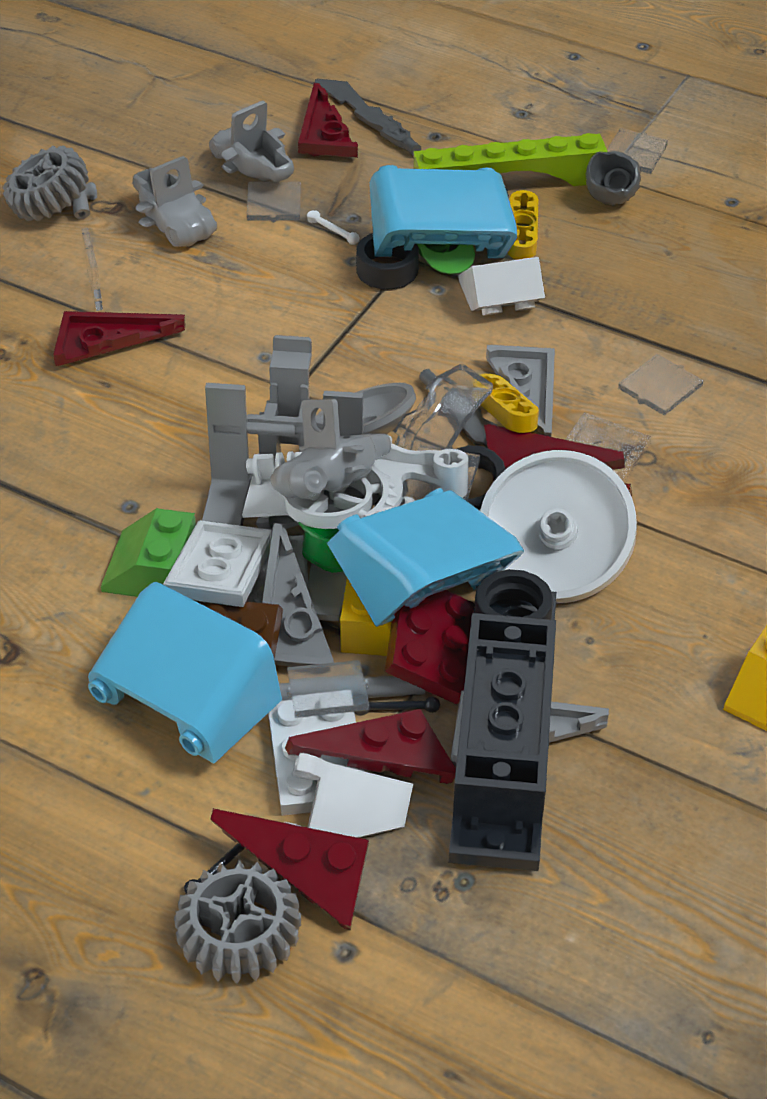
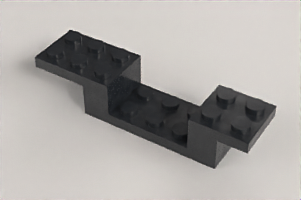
M551 591L553 594L551 620L525 618L524 616L531 615L537 609L531 603L521 599L507 598L491 604L490 607L501 615L475 613L474 604L454 783L453 818L448 863L539 871L547 781L557 592Z

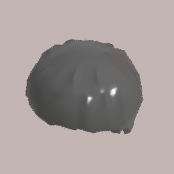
M597 152L590 159L586 169V184L590 195L605 205L611 204L614 206L629 201L640 188L641 170L639 163L623 152Z

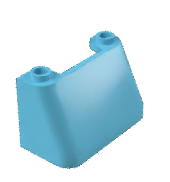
M385 165L380 167L371 177L369 186L375 257H391L392 249L404 245V250H411L414 244L475 245L476 251H483L486 247L488 258H504L517 239V225L502 175L492 168H480L478 170L402 169L394 165Z
M442 488L430 492L423 499L360 518L358 514L352 515L339 523L337 526L339 532L327 543L376 627L391 622L395 618L394 614L403 605L410 608L416 607L427 596L459 584L469 582L472 589L476 590V585H480L484 578L494 572L505 570L524 553V549L514 535L454 491L444 492Z
M158 582L151 583L140 592L88 674V688L96 700L101 703L107 702L115 705L124 698V693L177 722L180 733L179 741L182 747L193 756L199 755L213 764L282 701L274 656L271 648L260 635Z

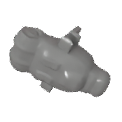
M260 101L233 113L231 127L226 130H220L209 141V147L215 158L225 159L226 162L221 167L227 173L239 171L248 177L258 178L261 181L272 180L273 182H280L293 174L294 165L292 160L286 156L285 145L279 140L285 136V133L279 128L266 130L267 103L265 101ZM249 115H256L251 125L243 124Z
M181 156L155 168L142 170L133 176V187L139 193V204L136 205V210L146 215L138 223L144 227H150L155 224L162 233H165L173 246L190 247L198 241L208 239L217 230V222L213 218L211 211L202 205L206 198L201 194L195 195L194 191L203 188L204 185L197 180H191L189 162L186 157ZM175 169L178 172V177L173 174L166 173L170 170Z
M336 399L303 400L304 446L299 447L302 453L275 468L271 475V484L276 491L287 498L298 497L307 499L319 494L322 490H340L343 487L349 486L351 482H357L366 477L371 472L375 460L390 452V438L384 433L340 436L338 403ZM319 408L323 411L326 421L322 431L316 424V412Z

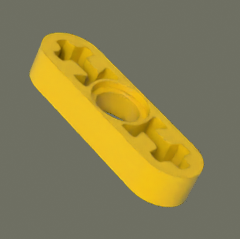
M527 190L516 191L509 198L516 224L529 225H517V239L508 251V255L515 260L533 258L537 252L539 199L535 193ZM520 206H525L527 210H520ZM519 240H525V244H519Z
M479 374L473 378L472 398L504 427L519 433L532 432L537 429L539 408L503 377L495 374Z

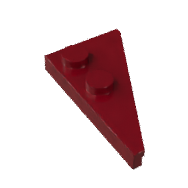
M314 83L298 140V153L312 156L328 155L358 158V144L356 141L352 142L349 137V128L342 122V117L335 105H330L325 88L321 87L320 83Z
M64 311L53 353L55 366H61L185 331V315Z
M491 424L484 425L487 447L503 460L505 469L527 456L551 450L583 453L598 459L612 470L625 468V459L622 451L530 432H514L505 427Z
M421 709L291 736L288 738L285 746L288 755L299 756L300 753H305L321 758L322 755L347 759V767L376 772L390 771L396 775L410 778L414 771L439 775V783L445 784L453 783L456 774L455 766Z
M213 808L210 820L221 828L225 835L250 851L268 869H274L278 877L282 880H287L288 884L294 886L312 904L315 903L333 917L341 927L351 930L369 840Z

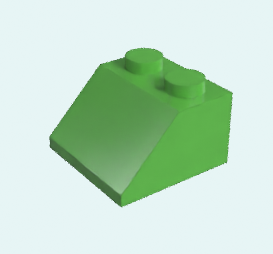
M156 508L123 529L103 579L101 591L138 597L140 592L151 583L158 582L163 584L196 526L195 513Z

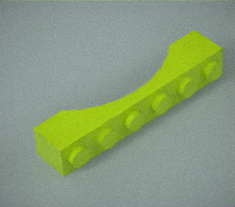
M592 133L569 137L554 136L548 139L537 140L522 139L516 142L505 143L491 142L474 146L459 145L442 149L428 148L426 150L414 151L413 169L478 170L480 168H492L500 174L513 171H534L558 177L572 186L587 185L586 169L592 156L599 151L608 152L601 134Z

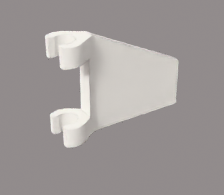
M300 753L299 757L296 758L292 776L318 781L308 828L361 838L400 829L405 826L413 788L412 783L333 764L305 753Z

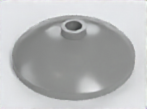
M387 383L355 392L363 393L364 434H388L394 430L414 405L416 394L413 387L407 383ZM323 411L319 412L316 416H320V419H323Z

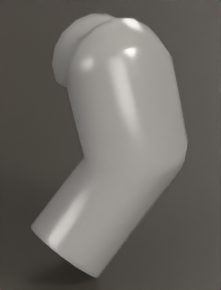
M93 182L85 184L87 188L79 193L80 198L74 199L71 202L74 216L78 219H84L90 215L88 200L97 198L96 185Z

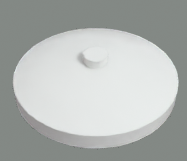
M544 451L515 462L492 483L480 509L482 513L514 535L524 549V553L505 570H524L539 576L548 584L551 591L557 592L556 603L582 600L610 585L627 565L636 542L637 519L635 506L630 492L622 479L609 466L598 459L575 451Z

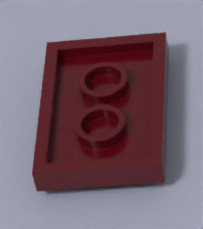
M443 590L427 596L416 607L410 608L403 605L394 614L395 618L391 622L385 672L457 705L460 702L461 691H464L474 603L448 590Z

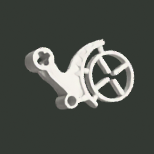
M389 436L391 441L390 452L375 460L371 472L366 477L357 482H351L349 485L359 490L364 495V499L342 494L348 486L337 491H329L334 507L344 509V511L324 513L328 509V496L324 495V490L307 498L315 501L308 510L296 504L293 498L285 497V508L291 518L306 526L334 529L337 528L339 523L352 515L358 514L360 518L398 507L403 496L402 482L406 479L426 482L433 486V491L442 488L444 492L452 490L463 498L468 492V455L458 449H444L440 451L407 450L392 444V437ZM379 493L381 499L378 502V504L373 509H371L372 494Z

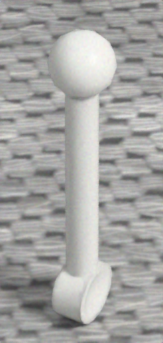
M313 210L307 213L308 222L323 225L346 238L351 245H356L359 242L360 237L356 232L349 233L323 219L318 211Z

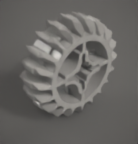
M62 145L58 148L51 146L48 150L41 149L39 153L31 154L27 160H21V164L12 169L13 174L6 177L7 182L3 185V195L10 209L20 219L40 221L45 216L51 218L54 213H61L63 208L71 206V202L74 199H79V193L87 188L85 184L88 182L89 177L86 164L72 147L66 148Z
M238 860L235 869L227 870L220 862L217 868L218 873L213 875L203 870L200 876L201 883L189 881L187 895H180L178 901L179 911H176L174 916L175 928L178 929L176 932L177 943L180 945V948H183L184 957L188 963L196 961L197 969L201 974L213 969V976L219 982L226 973L232 974V979L238 984L241 974L249 973L257 981L259 969L265 968L274 973L277 967L276 959L287 961L290 955V947L296 946L299 939L298 930L301 927V914L298 912L299 901L296 894L291 893V886L287 880L278 881V874H276L274 869L262 874V867H260L258 862L251 869H244L243 864ZM254 902H257L266 907L273 914V916L265 914V909L255 906ZM201 926L211 928L212 933L222 937L221 941L211 937Z

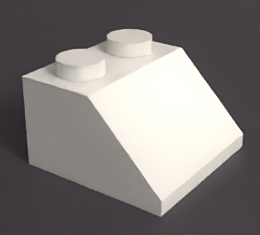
M539 257L472 266L458 275L459 283L471 311L482 310L483 316L502 313V307L515 305V311L535 308V302L545 298Z

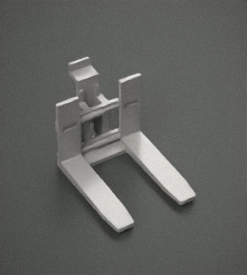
M275 335L273 337V353L269 366L270 400L266 402L265 411L259 412V415H247L245 385L206 383L205 395L211 485L202 521L243 526L244 518L242 513L253 475L248 474L246 468V461L249 458L248 434H258L259 454H273L274 460L276 453L281 452V444L304 446L302 401L310 399L311 338ZM324 391L323 399L337 400L340 436L364 434L363 393ZM324 413L323 419H320V416H316L317 427L322 431L326 422ZM311 563L308 592L318 619L338 621L342 612L347 576L344 571L331 573Z

